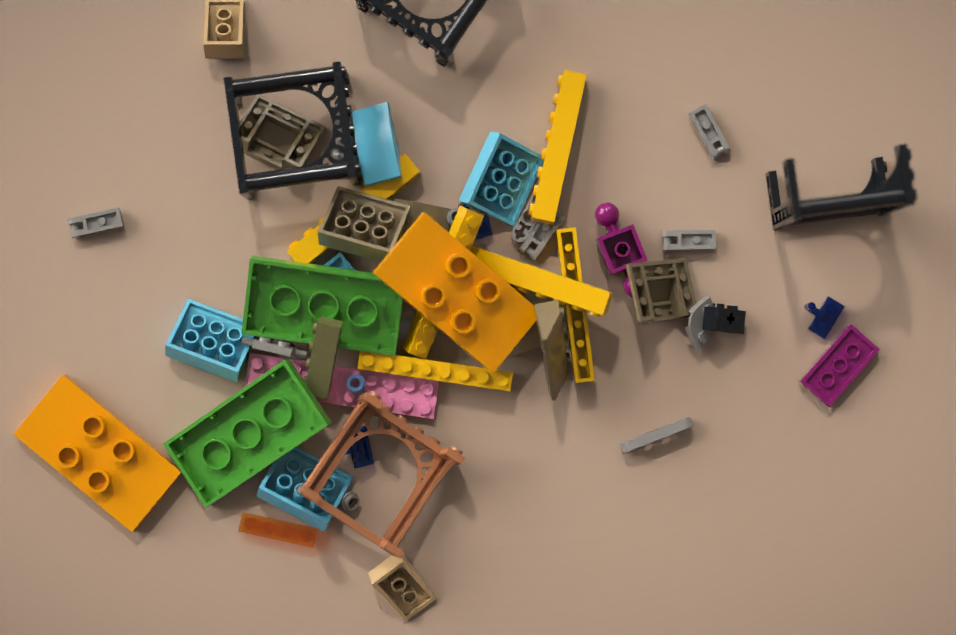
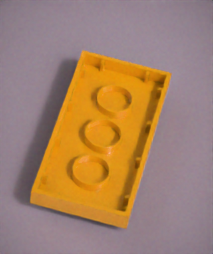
M425 212L420 214L373 271L375 276L491 373L497 370L537 320L533 304Z
M62 375L13 434L131 532H134L182 474L177 465L67 375Z

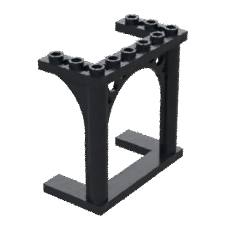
M355 0V3L358 5L357 8L363 13H374L377 16L382 14L387 18L386 21L394 27L398 25L403 29L402 32L410 38L413 36L417 38L421 46L426 49L432 48L436 58L435 61L443 67L446 65L448 67L452 66L454 63V50L487 2V0H466L454 13L442 18L428 19L411 13L399 0ZM393 1V2L396 3L397 6H396L395 8H393L392 5H386V4H388V3H390V2ZM409 14L411 17L406 19L405 15ZM446 21L451 22V24L448 25V31L446 30V26L444 24ZM421 23H425L428 25L427 32H425V28L423 26L422 28L420 27ZM433 24H439L442 28V34L439 37H435L431 32Z
M340 61L332 62L333 66L237 80H234L232 77H224L239 194L245 199H255L254 191L329 180H350L353 185L360 184V179H363L359 162L356 163L354 155H358L357 145L352 142V136H355L354 124H350L349 117L352 116L351 105H347L346 99L350 97L348 88L350 80L346 67H342ZM322 83V84L319 86L318 91H314V90H313L312 86H317V87H318L317 84ZM329 85L333 86V94L328 98H324L322 96L324 88ZM287 90H300L316 96L325 104L331 115L333 131L327 149L317 160L305 166L247 174L238 106L242 105L241 97ZM337 96L335 100V105L337 104V106L331 107L330 102ZM335 120H340V124L336 125ZM340 137L342 139L340 142L344 145V148L336 144V138ZM339 149L342 151L343 159L335 160L331 156V150ZM325 158H328V160H329L331 163H333V164H332V165H329V163L323 164V160H324Z
M900 144L894 147L896 164L887 180L885 173H887L886 161H883V157L872 159L871 176L861 193L802 201L799 199L794 158L785 159L782 164L788 202L781 205L776 171H768L765 174L773 230L782 229L789 225L875 214L886 216L914 205L917 200V191L913 189L912 183L914 181V171L910 169V161L912 159L910 148L908 149L907 144Z

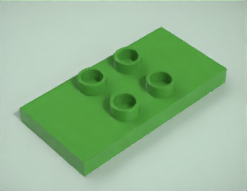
M251 256L241 334L310 344L311 340H314L315 334L312 333L314 322H318L320 316L343 321L338 348L395 356L403 298L371 272Z
M287 358L163 443V445L206 508L332 422L291 360Z

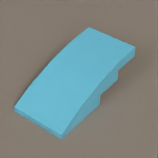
M385 102L353 111L355 141L365 187L401 178L399 145L396 142L395 126L391 120L389 103Z

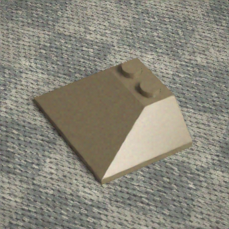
M259 94L255 96L240 120L244 153L276 170L300 167L304 165L326 126Z
M686 258L626 264L637 319L640 324L671 321L690 316L688 312L696 304V299Z

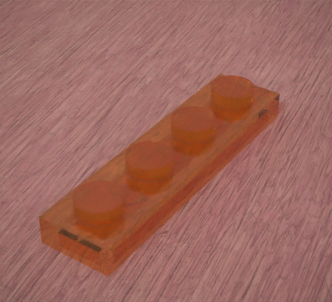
M242 512L238 532L314 548L318 531L315 527Z

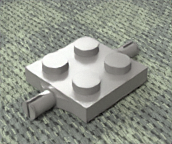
M244 336L242 339V344L289 357L296 356L306 359L308 351L297 349V345H292L293 341H275L274 338L267 337L252 339Z

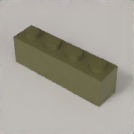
M322 316L313 325L312 333L315 334V337L309 345V351L312 353L311 358H307L305 369H308V375H304L303 380L315 397L327 399L331 388L343 321Z

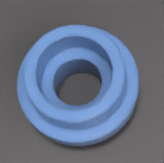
M353 374L347 379L346 385L350 392L360 393L365 389L366 381L363 376ZM354 380H358L360 382L359 387L356 388L353 386Z

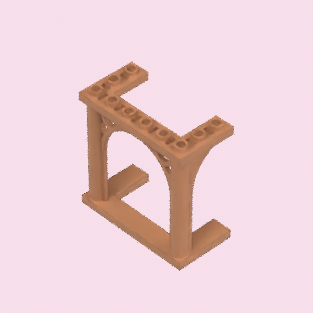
M366 392L359 396L357 399L358 404L304 485H300L296 492L392 556L401 559L405 551L398 548V545L443 476L453 465H461L465 457L462 456L463 452L454 446L441 447L439 445L440 441L432 436L428 438L423 435L424 431L416 425L411 427L407 424L408 420L401 415L397 417L392 414V409L380 401L381 397L375 392ZM373 415L378 417L380 423L376 430L372 429L369 424V420ZM384 420L387 426H389L390 424V430H386L383 428ZM363 422H365L366 432L360 431L364 427L362 426ZM402 433L406 435L404 439L401 438ZM371 434H387L401 440L411 450L417 464L415 487L382 538L323 500L322 496L319 495L348 449L359 439ZM415 444H419V447L425 448L421 449L420 451H417L414 448ZM430 452L433 455V459L428 463H424L420 460L421 454ZM431 466L430 470L426 469V474L422 472L423 467Z

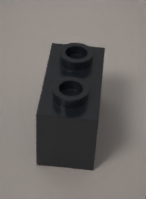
M713 303V307L705 306L702 330L744 334L746 311L738 310V306L727 305V308H724V304Z

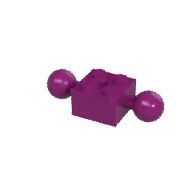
M609 202L602 203L595 211V219L601 226L607 228L609 234L597 238L596 242L609 275L624 271L626 279L623 288L625 293L633 298L626 264L646 262L647 257L634 225L619 230L617 225L619 219L618 208ZM619 245L622 248H626L624 255L617 252Z

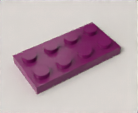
M849 324L799 382L827 407H830L880 349L852 324Z

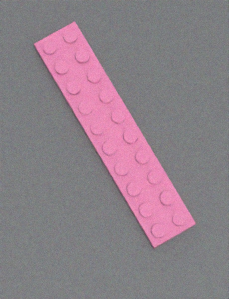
M250 353L244 387L287 358ZM290 359L302 378H304V375H308V369H305L307 361ZM335 366L327 399L315 398L318 402L356 407L358 404L357 399L361 394L373 391L381 397L380 401L392 409L391 413L434 419L439 381ZM353 374L363 376L366 381L365 389L360 393H352L347 388V379ZM354 380L353 386L356 388L359 387L360 382L358 380Z

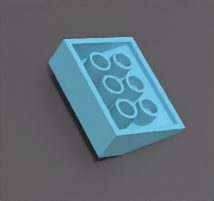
M490 131L458 201L514 227L537 178L539 166L542 167L544 160L541 159L540 154L507 136Z
M188 299L165 345V356L238 382L252 346L242 344L243 336L255 339L256 336L241 334L242 318Z
M295 447L273 462L258 488L256 497L325 532L333 517L296 492L300 485H304L320 461L319 458ZM336 468L319 495L322 496L323 500L338 508L353 476Z

